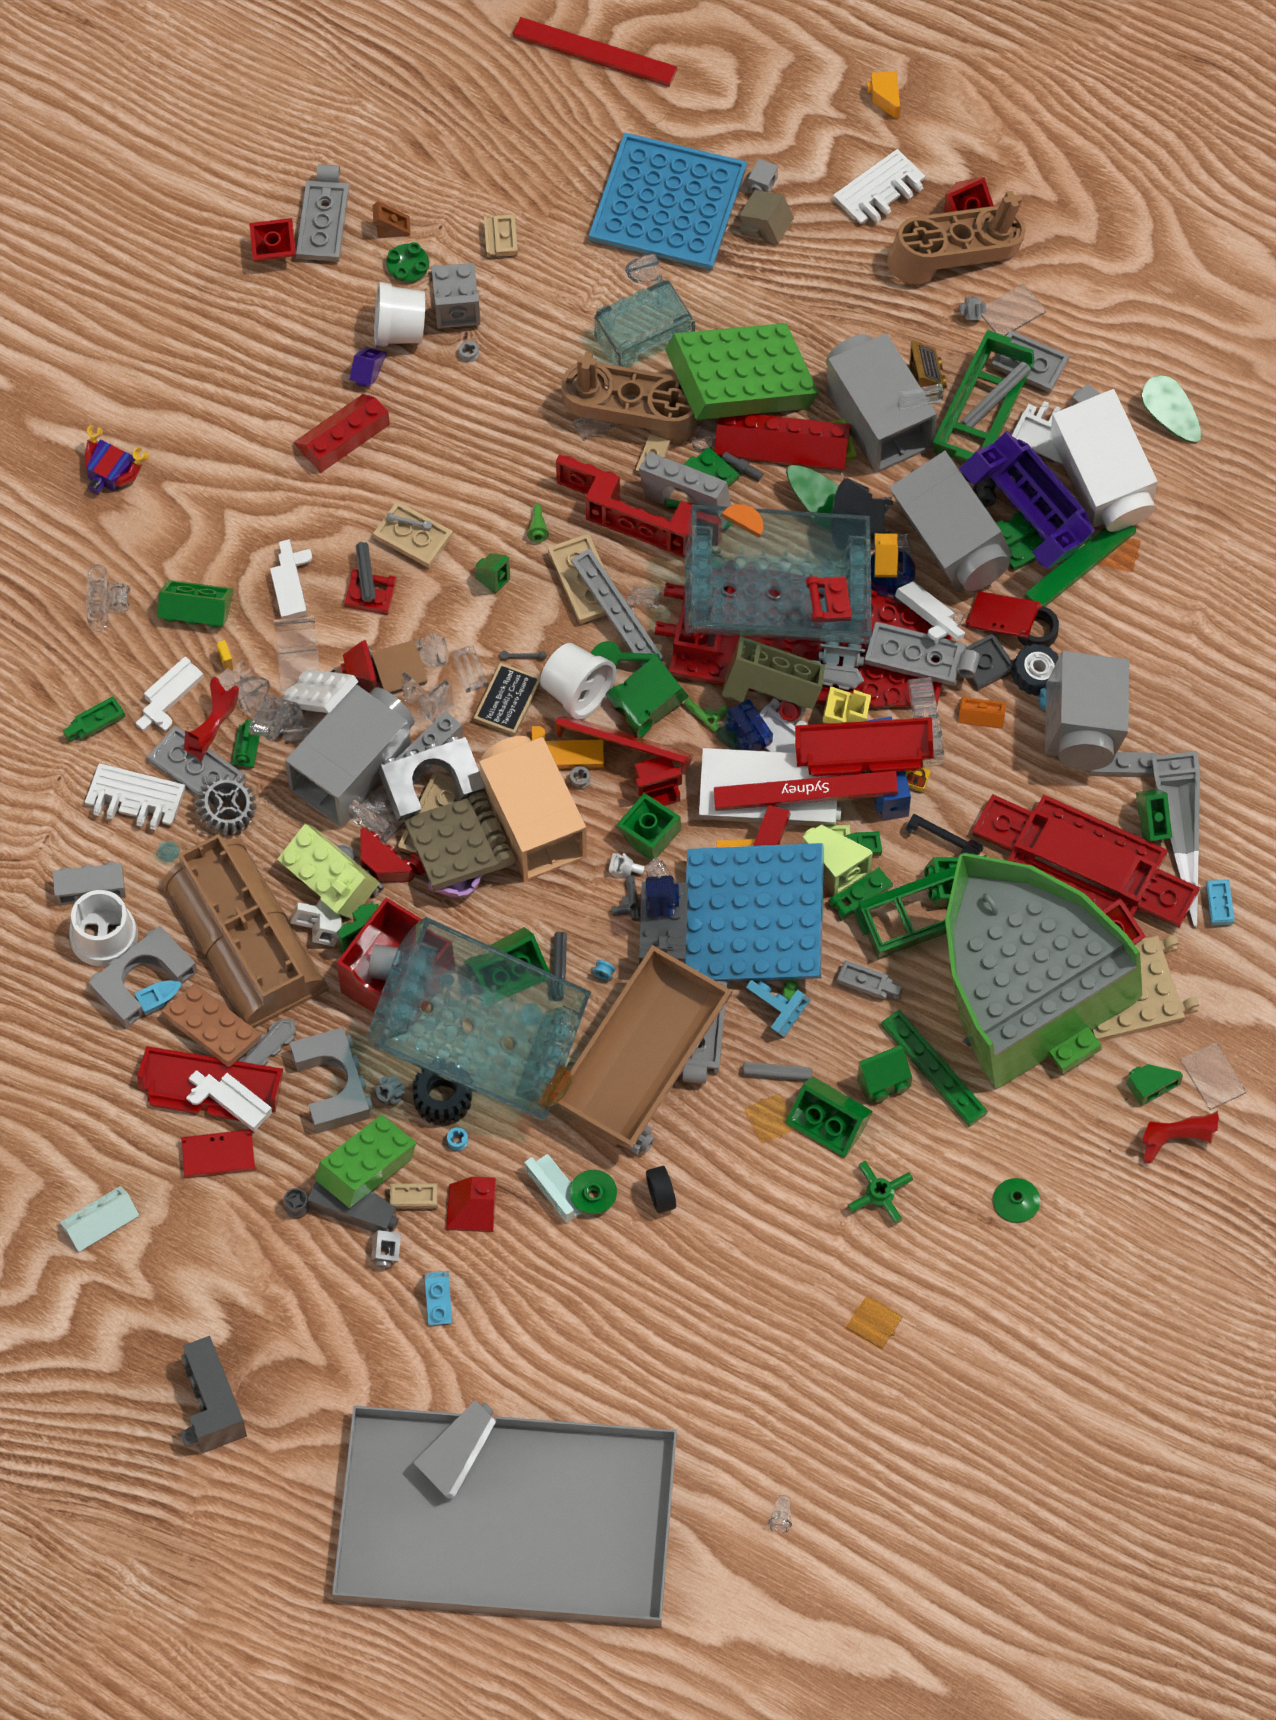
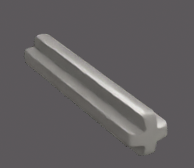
M745 1062L743 1065V1075L808 1081L812 1078V1068Z

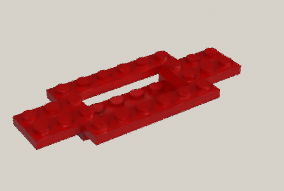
M992 794L972 830V835L1012 852L1008 861L1036 867L1083 892L1101 910L1121 898L1133 917L1137 910H1140L1180 929L1200 887L1159 869L1167 855V849L1043 794L1036 809H1033V811H1029ZM1035 856L1043 858L1062 868H1065L1104 887H1107L1115 892H1118V895L1115 896L1107 891H1104L1096 886H1093L1085 881H1082L1074 876L1062 872L1034 858Z

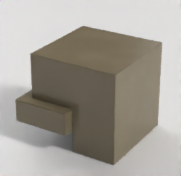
M755 190L739 215L743 222L739 230L742 235L760 238L762 235L764 241L779 243L794 219L784 195Z

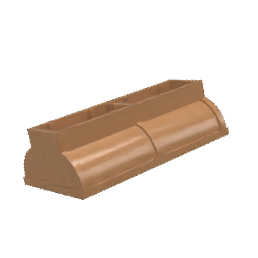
M217 834L178 854L180 862L165 875L161 883L162 888L238 1017L251 1027L256 1028L329 990L325 979L322 977L241 840H223L220 834Z
M652 945L552 1098V1101L576 1119L577 1124L616 1148L621 1145L632 1149L678 1076L681 1075L687 1062L716 1017L728 1002L732 990Z

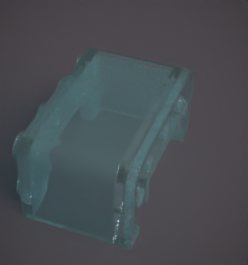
M660 280L653 286L640 289L629 297L620 298L616 303L607 307L603 306L596 311L594 316V336L612 365L627 367V364L632 359L634 362L637 361L638 354L670 340L674 333L695 331L694 318L668 280Z

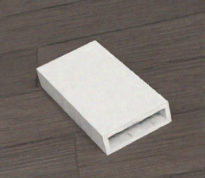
M703 748L699 820L762 823L767 807L716 811L714 787L843 775H809L808 766L797 767L796 753ZM837 800L775 806L790 811L791 815L787 823L789 825H823L827 827V825H836V820H841V807H837Z

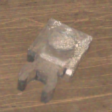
M243 660L236 664L233 672L227 668L217 677L225 691L230 690L234 685L238 686L240 690L244 686L242 679H248L252 676L253 671L251 668L247 671H241L245 667Z

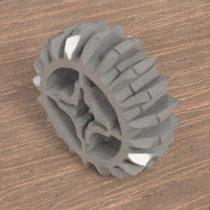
M229 774L225 775L224 780H222L220 775H216L215 781L209 778L207 781L208 785H201L202 791L197 792L196 796L199 799L195 801V805L199 807L196 810V814L202 815L200 822L208 821L207 829L214 826V833L222 829L223 835L227 834L228 829H230L232 834L236 833L237 828L243 831L245 828L244 824L250 825V818H254L256 814L253 810L257 808V804L253 802L256 799V795L250 794L252 787L244 788L246 781L243 780L241 783H238V776H235L233 780H229ZM221 789L231 790V792L227 794H224L220 791H216ZM238 795L243 801L244 812L239 809L240 807L235 802ZM208 797L213 800L212 802L217 807L214 814L209 808ZM231 799L229 807H224L221 810L223 802H228ZM225 815H228L232 818L235 817V819L232 820H224L220 818Z

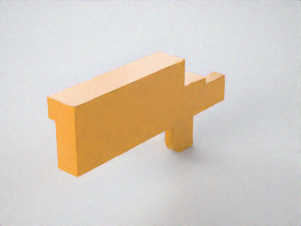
M532 726V741L541 737L544 738L558 769H574L578 766L587 769L604 768L603 740L546 741L545 729L541 726Z

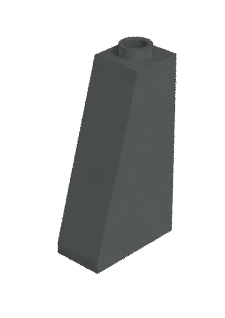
M316 1181L307 1200L309 1209L374 1233L377 1230L394 1231L399 1220L396 1216V1208L373 1191L349 1208Z

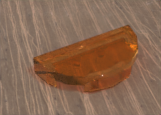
M559 1066L540 1098L538 1105L543 1109L558 1103L569 1090L572 1083V1074L566 1067Z

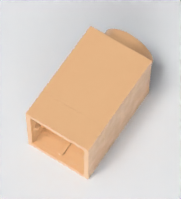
M514 736L491 746L482 755L481 761H479L480 775L485 786L483 791H485L488 802L492 806L490 811L495 813V818L498 819L503 835L507 839L505 843L510 846L516 859L515 864L523 881L526 882L586 858L587 834L585 823L544 738L541 737L531 741L526 736Z

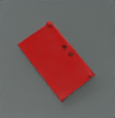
M979 591L970 616L965 621L966 627L1028 638L1038 609H1041L1042 605L1038 601Z
M251 1129L181 1137L184 1178L256 1170Z

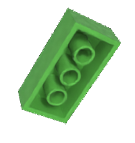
M380 1115L321 1160L315 1180L347 1207L351 1208L410 1162L417 1142L386 1117Z

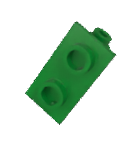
M247 719L245 723L239 725L232 759L233 766L254 768L261 727L255 726L252 720Z

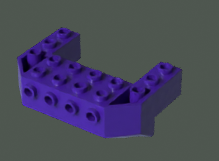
M1005 431L993 444L976 451L959 468L965 480L973 485L991 477L994 480L995 486L1007 495L1009 502L1021 511L1025 521L1035 527L1039 537L1044 541L1032 553L1038 564L1046 569L1072 556L1092 537L1094 528L1089 522V516L1084 507L1035 451L1024 441L1014 438L1010 432Z

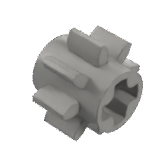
M979 296L965 297V303H960V313L965 315V320L981 319V314L986 313V303L981 302V297Z
M395 1075L380 1078L381 1084L375 1086L377 1098L384 1101L385 1105L391 1102L393 1104L400 1102V1096L405 1094L403 1082L397 1079Z
M646 1126L632 1149H628L636 1154H639L640 1151L648 1152L655 1140V1137L652 1136V1129Z

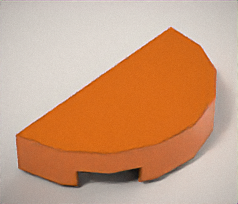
M735 504L727 507L722 512V518L758 538L761 537L764 528L763 519L753 507L745 504Z

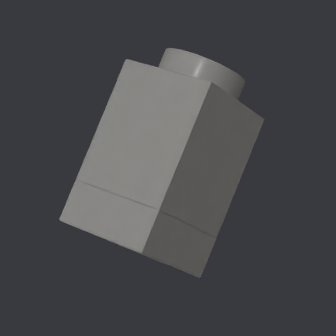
M887 333L874 339L866 334L856 335L838 344L826 359L828 367L826 394L841 418L845 419L847 424H851L850 433L874 472H881L932 449L937 413Z
M943 451L889 487L901 512L956 592L962 588L966 591L982 589L993 583L1006 571L1010 564L1009 557L1012 556L1007 542L995 521L946 451Z
M356 684L285 760L290 791L336 825L343 828L383 784L378 772L381 765H383L382 762L390 758L396 759L411 745L409 730L415 723L411 712L397 697L385 689L375 687L368 693Z

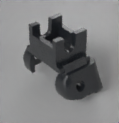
M844 477L837 488L832 507L831 533L835 546L838 549H844L862 544L864 539L868 538V534H890V531L883 530L886 504L893 505L894 501L872 498L868 487Z

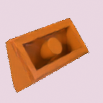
M961 697L958 722L1003 728L1006 703Z

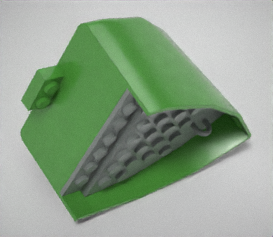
M963 853L959 856L945 922L952 978L960 1020L981 1069L995 1088L1004 1086L1048 1057L1053 1060L1062 1074L1102 1050L1101 1043L1091 1030L1141 999L1143 994L1140 951L1128 935L1087 895L1036 867L969 853Z

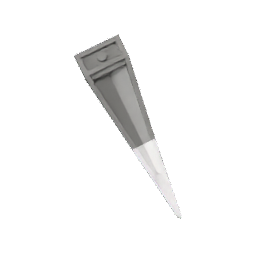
M1194 751L1152 756L1156 789L1168 794L1172 830L1170 841L1180 878L1198 886L1200 801L1198 753ZM1198 894L1189 909L1195 928L1197 927Z

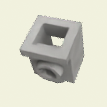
M381 1230L373 1233L371 1261L377 1262V1267L390 1268L391 1264L394 1265L399 1260L401 1233ZM381 1248L386 1249V1255L381 1254Z

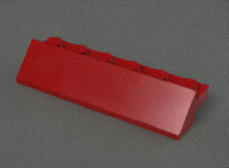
M760 414L720 417L716 428L715 453L722 457L725 452H728L740 460L743 458L749 461L845 471L851 424Z

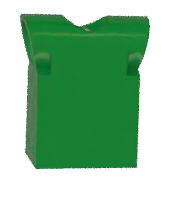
M656 655L628 677L623 684L612 687L605 694L616 710L625 713L628 726L640 738L648 733L654 722L659 721L689 697Z

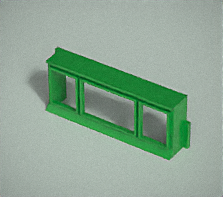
M990 330L986 331L933 440L935 454L946 451L950 458L964 463L974 454L947 443L954 429L985 440L982 448L993 444L999 438L1030 372L1007 393L989 433L958 423L959 417L978 378L998 385L1003 380L1002 378L982 372L991 351L1020 362H1025L1032 369L1035 363L1034 350L1012 343L1010 337Z
M957 866L859 901L858 907L853 910V914L862 935H868L877 959L947 934L945 920L914 931L901 899L950 880L954 881ZM894 902L907 934L882 943L869 910Z

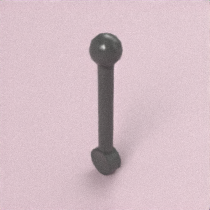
M502 651L500 653V658L503 661L508 660V658H539L544 660L547 657L544 651L539 653H508L507 651Z

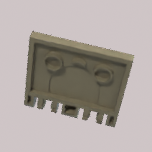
M477 791L468 798L404 818V824L433 891L511 866L515 863L516 859L510 846L504 844L507 839L503 835L498 819L495 818L496 815L493 811H489L492 806L488 802L485 791Z

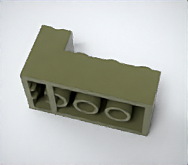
M740 636L725 673L722 696L735 702H743L748 689L751 688L757 693H765L774 696L778 700H786L795 703L801 708L813 710L822 689L825 665Z

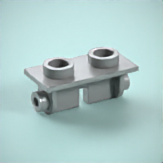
M825 641V644H820V648H823L824 652H819V661H823V663L831 662L838 665L840 656L844 657L843 665H853V667L858 668L864 664V657H860V653L865 654V649H861V645L848 644V647L839 646V642Z

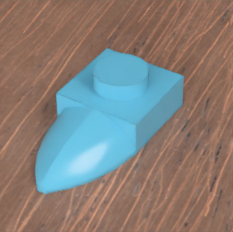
M171 980L161 981L134 993L136 1000L142 1005L144 1015L146 1016L165 1007L166 1002L178 992L182 983Z

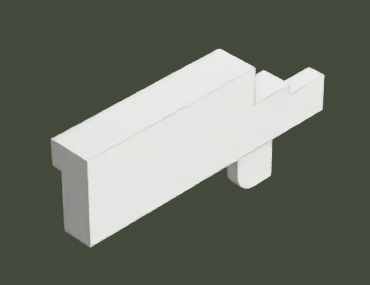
M290 539L279 542L281 554H278L281 566L270 568L283 622L308 615L296 566L311 562L312 553L311 549L293 553Z
M913 581L897 589L895 597L934 626L928 631V636L934 640V643L937 644L940 638L951 635L956 640L965 636V632L953 621L955 613Z
M187 657L180 660L144 693L145 699L150 704L142 710L144 716L136 722V726L143 732L154 723L166 732L172 726V719L166 712L204 679V674Z
M197 1070L189 1077V1081L197 1086L186 1097L193 1105L201 1104L209 1096L254 1132L272 1114V1108L228 1073L222 1077L220 1082L210 1074L207 1077L203 1076Z

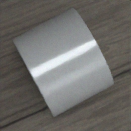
M375 944L370 960L369 978L396 983L401 968L402 948Z

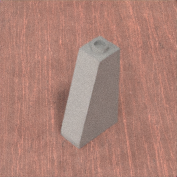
M475 1400L413 1462L451 1500L457 1494L497 1421L492 1416L494 1413L493 1409L485 1402L481 1405Z

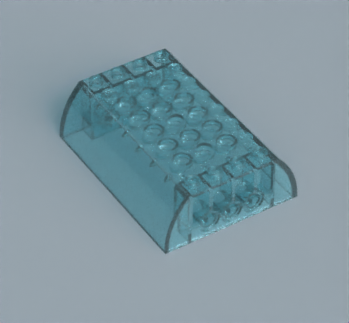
M692 504L685 543L686 633L854 644L869 643L872 637L870 516L754 508L763 519L764 528L761 537L758 538L722 518L721 514L727 507ZM812 576L818 578L846 577L852 613L851 621L812 622L811 613L813 611L810 591L806 587V578ZM731 586L736 592L729 594L725 592L724 587ZM818 588V591L824 595L823 588ZM770 589H776L779 591L780 595L774 597L771 596L768 591ZM824 597L820 599L821 610L827 612Z
M425 917L409 931L398 947L368 1028L367 1038L373 1048L542 1122L547 1118L552 1098L558 1087L591 991ZM423 1001L430 1003L431 1011L429 1013L423 1012L421 1008ZM465 1019L470 1020L472 1023L470 1032L465 1031L462 1026ZM506 1037L510 1038L513 1042L511 1050L504 1047L503 1042Z

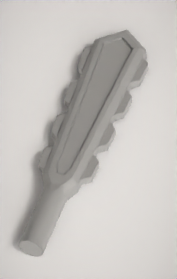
M831 662L823 664L825 665L823 685L831 687L837 685L839 689L848 691L849 689H855L864 682L858 668H854L853 665L844 664L843 666H837L836 663Z
M280 1019L275 1021L269 1027V1032L261 1036L258 1044L247 1051V1056L245 1058L241 1057L238 1061L266 1065L269 1062V1057L276 1056L281 1051L283 1045H288L289 1042L294 1040V1035H296L294 1020Z

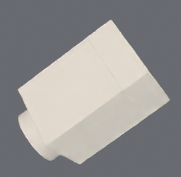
M1109 390L1053 413L1050 437L1082 506L1088 513L1089 521L1093 528L1105 524L1108 531L1114 532L1135 525L1149 517L1156 510L1154 499L1158 481L1115 390Z

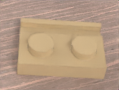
M515 214L493 216V218L484 216L487 257H490V255H496V257L518 255Z

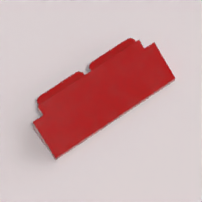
M562 716L557 717L555 723L558 737L562 738L564 730L567 728L681 763L683 775L687 774L693 754L686 753L683 750L580 719Z
M932 717L795 725L797 767L808 766L809 775L813 776L858 774L867 771L876 773L918 770L923 768V759H934Z
M150 1046L145 1048L137 1075L138 1090L148 1091V1102L153 1107L189 1113H198L200 1110H203L213 1117L240 1121L209 1096L199 1105H193L186 1099L192 1092L191 1090L197 1087L189 1081V1077L197 1070L205 1077L210 1074L218 1082L228 1073L272 1108V1112H276L283 1068L236 1061L230 1067H227L216 1057Z

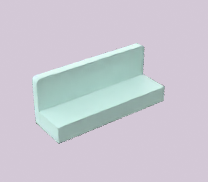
M548 1154L537 1161L531 1157L524 1162L526 1173L566 1223H569L583 1213L571 1201V1182Z
M119 1186L59 1223L69 1235L75 1248L78 1251H82L139 1216V1213L128 1193Z

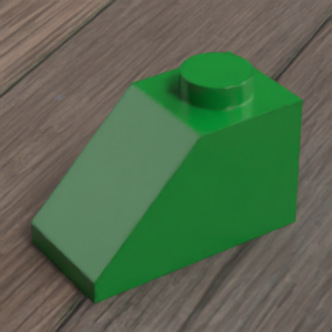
M490 553L485 559L481 558L475 566L476 579L496 594L510 580L509 557L507 555Z
M1147 1064L1142 1068L1138 1066L1131 1070L1126 1085L1140 1105L1144 1106L1181 1085L1183 1074L1180 1071Z

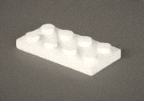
M306 670L299 676L297 683L285 691L280 702L287 708L330 713L359 681L354 675Z

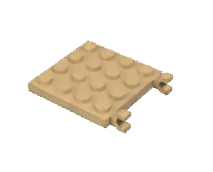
M1157 935L1142 939L1135 944L1140 951L1143 995L1136 1003L1091 1030L1099 1042L1185 1021L1184 1014L1198 1012L1199 1002L1197 996L1188 998L1180 1003L1164 955L1165 952L1178 950L1177 945L1179 942L1176 935L1167 937L1163 941H1160Z

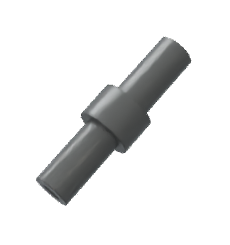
M725 452L722 456L724 461L736 467L735 470L740 473H747L759 481L763 477L764 473L750 466V463L743 458L740 460L728 452Z

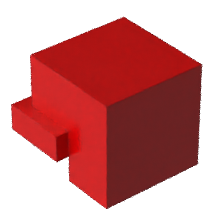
M658 757L635 764V783L638 797L645 793L664 806L680 802L678 785H682V773L680 767L674 768L672 760Z

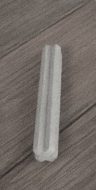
M1021 362L962 419L963 424L973 427L1031 371L1030 367L1025 362Z

